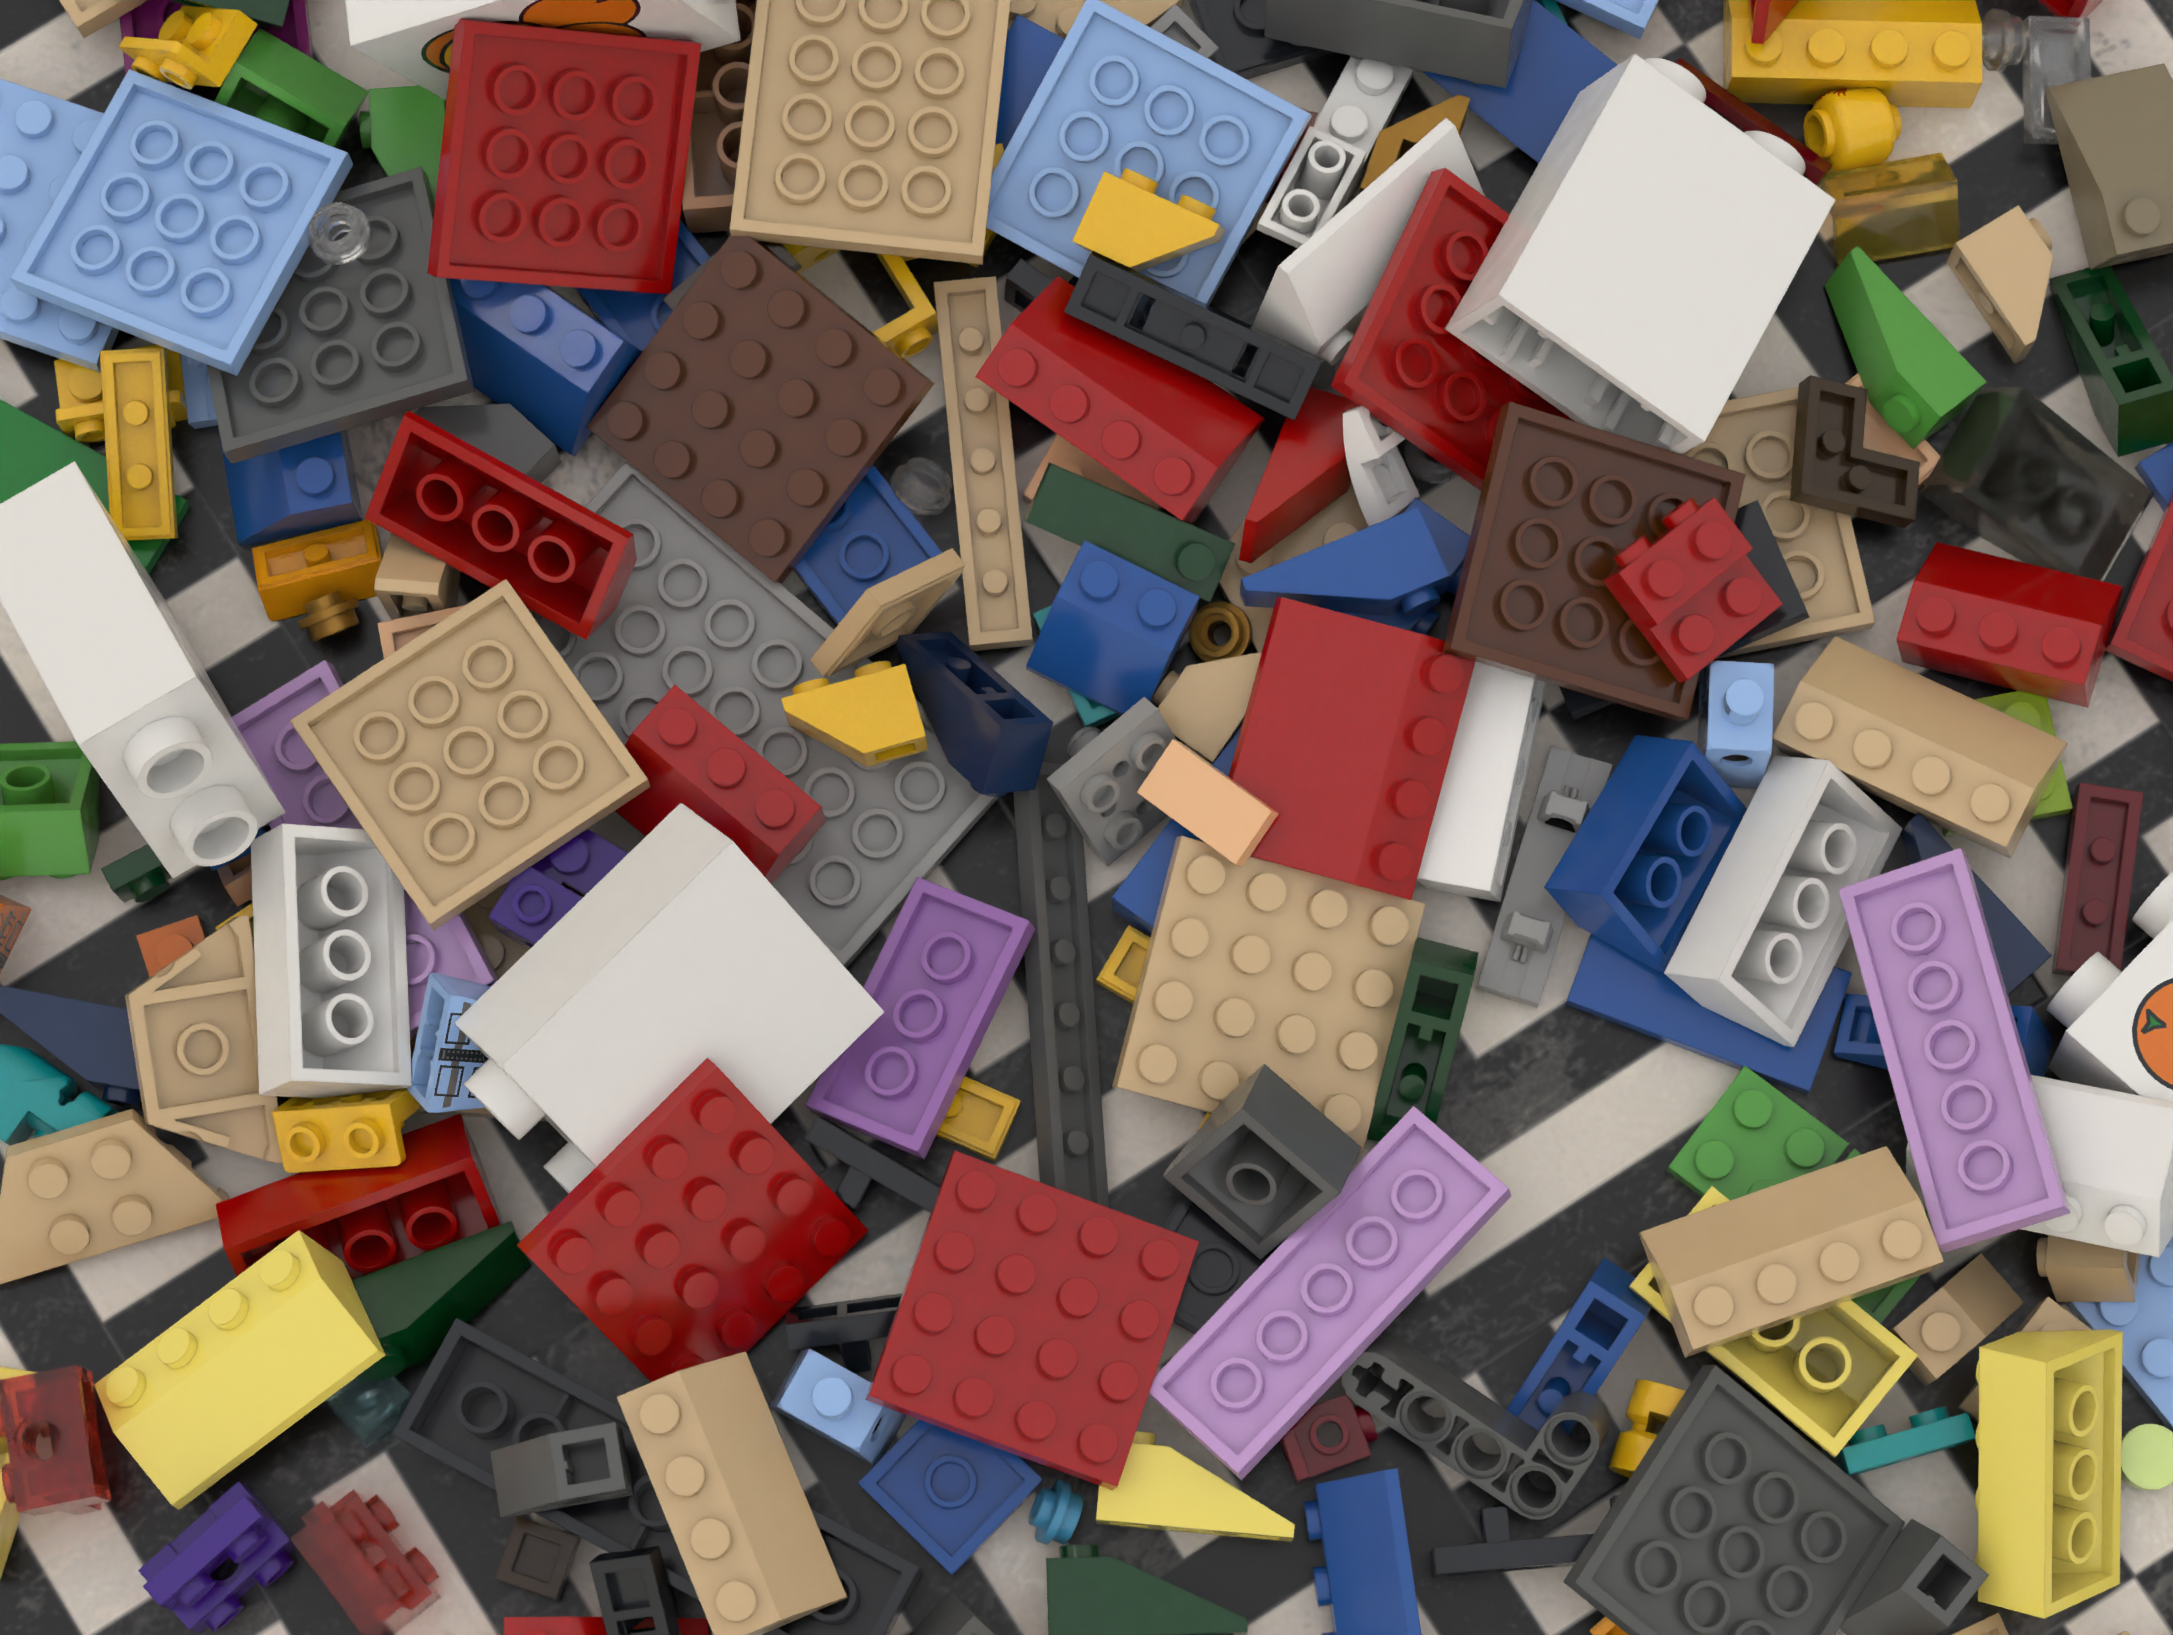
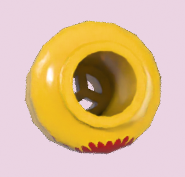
M1878 88L1832 90L1820 95L1815 101L1812 110L1806 114L1803 125L1804 139L1809 149L1832 164L1830 169L1840 172L1876 166L1886 161L1893 151L1895 140L1901 134V116L1897 107L1889 103L1888 98Z

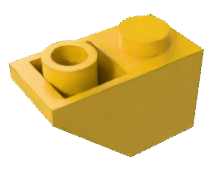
M1124 168L1120 178L1104 171L1072 241L1079 247L1090 252L1094 251L1132 270L1140 272L1220 242L1225 229L1220 224L1212 221L1216 212L1214 208L1183 194L1177 204L1155 195L1159 183Z
M890 661L870 663L854 671L855 678L830 684L827 678L806 681L792 689L793 695L781 698L788 725L865 767L928 750L925 731L905 664L892 667Z

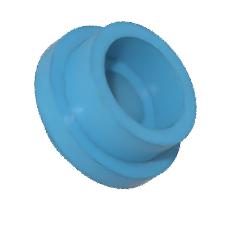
M1058 1480L1051 1490L1043 1487L1037 1494L1029 1515V1524L1036 1527L1035 1540L1037 1542L1048 1545L1053 1540L1064 1545L1071 1538L1081 1515L1084 1498L1082 1495L1071 1491L1070 1483Z

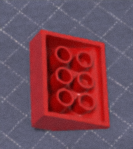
M1277 597L1228 776L1279 813L1250 857L1411 900L1475 661L1443 652L1444 640L1284 597Z

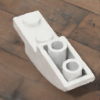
M1350 57L1314 126L1308 128L1261 216L1256 230L1299 248L1348 204L1366 172L1379 132L1386 129L1411 81L1412 69L1370 59Z

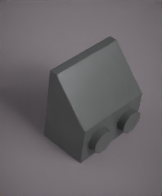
M1263 1064L1223 1099L1166 1169L1163 1177L1261 1260L1341 1193L1362 1147L1267 1065Z

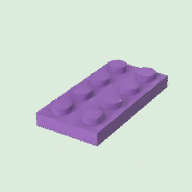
M917 877L863 987L882 1008L884 1013L820 1075L805 1106L816 1115L925 1159L1036 930L1032 923L1027 919Z

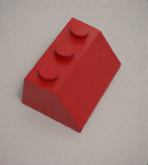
M1937 542L1914 579L1896 641L1902 662L2088 708L2121 599L2123 586Z
M675 684L637 726L625 744V748L645 774L651 787L616 809L615 812L644 837L682 803L730 838L772 885L826 822L821 805Z

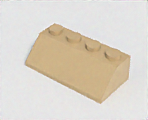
M1834 636L1800 680L1772 736L1779 751L1791 757L1830 760L1860 789L1917 815L1920 813L1926 820L2010 859L2068 745L2066 741L1837 636Z
M1887 1146L1639 1233L1685 1358L1931 1272L1944 1262L1921 1200Z
M746 1351L679 1370L617 1397L713 1635H762L848 1598Z

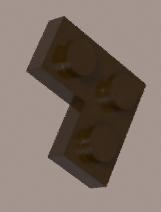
M1811 375L1799 383L1790 501L1905 528L1916 521L1920 462L1863 448L1867 389Z

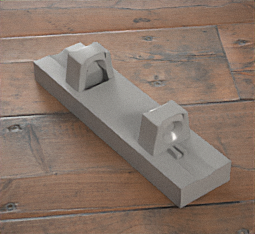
M1551 746L1476 986L1477 990L1534 1008L1538 1007L1567 914L1544 886L1605 787L1612 764ZM1550 818L1564 819L1573 824L1575 833L1545 824V821Z

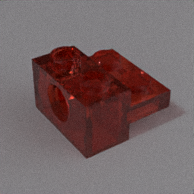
M73 1365L0 1380V1438L6 1437L10 1463L4 1464L2 1467V1481L5 1495L10 1503H16L17 1512L32 1516L57 1511L79 1515L102 1510L101 1503L111 1501L106 1462L103 1458L96 1412L98 1408L92 1371ZM39 1433L43 1438L51 1437L53 1456L45 1460L40 1458L36 1450V1439Z
M353 1489L333 1506L321 1501L301 1517L307 1526L290 1538L362 1635H394L441 1598L431 1585L440 1577L417 1546L408 1552L405 1551L392 1533L393 1530L400 1526V1523L377 1494L367 1500L363 1494ZM379 1546L383 1549L387 1559H383L376 1565L365 1549Z

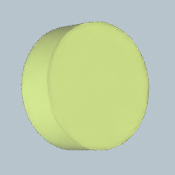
M2143 1424L2129 1430L2122 1436L2121 1478L2128 1485L2142 1491H2155L2173 1483L2172 1431L2157 1424Z

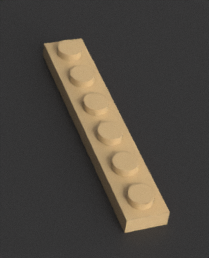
M996 276L934 282L961 560L966 565L963 568L962 575L969 646L972 651L1033 645L1009 400L975 377L1002 337Z

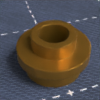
M336 591L304 604L308 616L297 621L300 630L307 628L312 642H316L359 624L360 622L354 610L359 607V603L356 597L343 601L340 591Z
M1212 602L1202 607L1196 613L1189 628V639L1194 652L1206 662L1242 656L1250 647L1252 626L1247 614L1238 606L1228 602ZM1226 622L1231 628V638L1226 644L1219 646L1214 640V630L1217 625Z

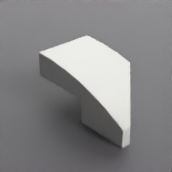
M1359 406L1343 413V439L1347 465L1359 506L1368 527L1392 518L1412 503L1415 497L1418 498L1420 495L1397 448V445L1405 440V438L1390 427H1385L1370 418V411L1364 406Z

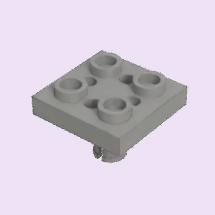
M1145 697L1139 700L1103 732L1091 726L1076 732L1071 738L1067 753L1071 758L1047 778L1050 786L1093 853L1107 866L1112 864L1129 848L1133 847L1142 837L1168 816L1137 793L1172 739L1177 740L1159 709Z

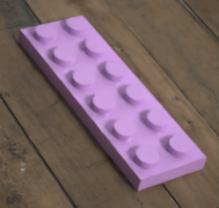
M326 660L232 717L286 812L269 822L271 829L281 824L363 829L290 722L291 719L344 685L334 665ZM404 889L411 1041L417 1037L429 973H439L487 986H492L499 978L464 912L433 931Z
M1958 848L1838 889L1933 1234L1939 1249L1945 1253L2069 1214L2070 1209L1966 853L1962 848Z
M1413 1106L1350 1172L1341 1193L1294 1231L1154 1376L1148 1395L1242 1480L1511 1197L1510 1189Z

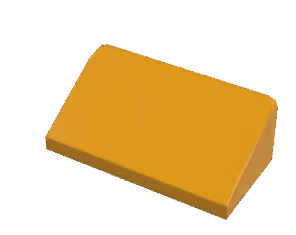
M367 519L252 548L258 592L268 619L271 621H279L307 614L304 604L336 591H340L343 601L355 597L359 601L377 596L374 591L375 577L384 554L377 525Z

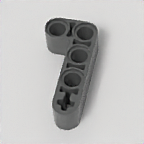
M1381 1333L1342 1374V1386L1346 1395L1354 1403L1518 1514L1529 1519H1546L1553 1516L1562 1507L1596 1457L1611 1427L1610 1413L1606 1405L1598 1397L1587 1392H1574L1564 1396L1556 1404L1540 1430L1537 1431L1447 1369L1390 1333ZM1374 1362L1380 1364L1385 1369L1381 1378L1374 1376L1370 1372ZM1404 1380H1406L1411 1386L1402 1396L1397 1391ZM1426 1396L1436 1399L1443 1406L1445 1417L1437 1418L1426 1414L1421 1409L1418 1398ZM1568 1419L1581 1422L1588 1429L1591 1439L1580 1441L1571 1438L1564 1431L1562 1421ZM1486 1434L1491 1436L1498 1443L1501 1453L1487 1454L1481 1451L1476 1446L1473 1435ZM1541 1471L1547 1474L1553 1480L1556 1490L1542 1491L1537 1489L1530 1482L1528 1472Z

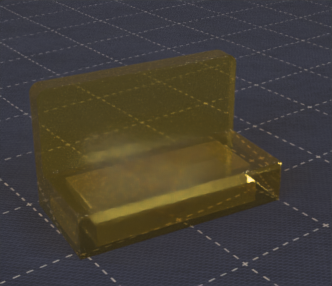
M1941 152L1882 162L1877 165L1852 170L1830 171L1820 183V189L1835 199L1829 212L1833 219L1834 255L1839 265L1848 253L1857 246L1872 261L1952 248L1956 242L1960 241L1957 178Z

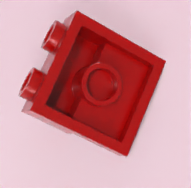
M1691 497L1661 519L1667 530L1651 543L1643 535L1625 547L1613 558L1619 568L1603 580L1606 587L1679 683L1692 678L1783 605L1746 554L1753 547L1715 497L1700 505Z

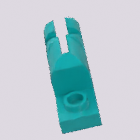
M5 1044L0 1045V1139L9 1146L27 1141L34 1131L35 1133L32 1135V1138H37L119 1113L91 1092L85 1091L72 1101L78 1092L77 1083L73 1078L31 1049Z

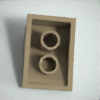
M2165 64L2048 87L2045 92L2090 270L2173 253V79Z

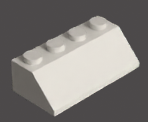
M1447 118L1441 121L1278 265L1254 320V327L1322 358L1323 361L1326 360L1330 365L1337 363L1346 354L1354 333L1364 316L1431 172L1447 168L1484 195L1456 126Z
M1774 755L1664 974L1701 1006L1784 1046L1794 1047L1851 934L1838 889L1880 875L1903 828L1830 760Z
M281 824L254 839L251 843L259 1096L324 1098L404 1089L412 1086L403 886L364 829Z
M2031 1075L2070 1213L2021 1229L2159 1258L2173 1237V1102ZM1908 1143L1906 1148V1177L1919 1196L1923 1208L1927 1210Z

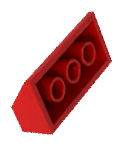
M1057 276L1009 325L975 377L1182 521L1194 523L1265 418L1212 381L1065 313L1064 310L1075 287L1060 276Z
M408 411L402 418L365 515V519L490 588L507 579L528 609L585 640L616 610L637 560L633 533L411 411Z
M461 1113L403 1134L402 1139L406 1159L398 1166L300 1172L217 1203L216 1210L223 1247L236 1276L240 1275L298 1230L341 1259L351 1280L503 1224L482 1162Z

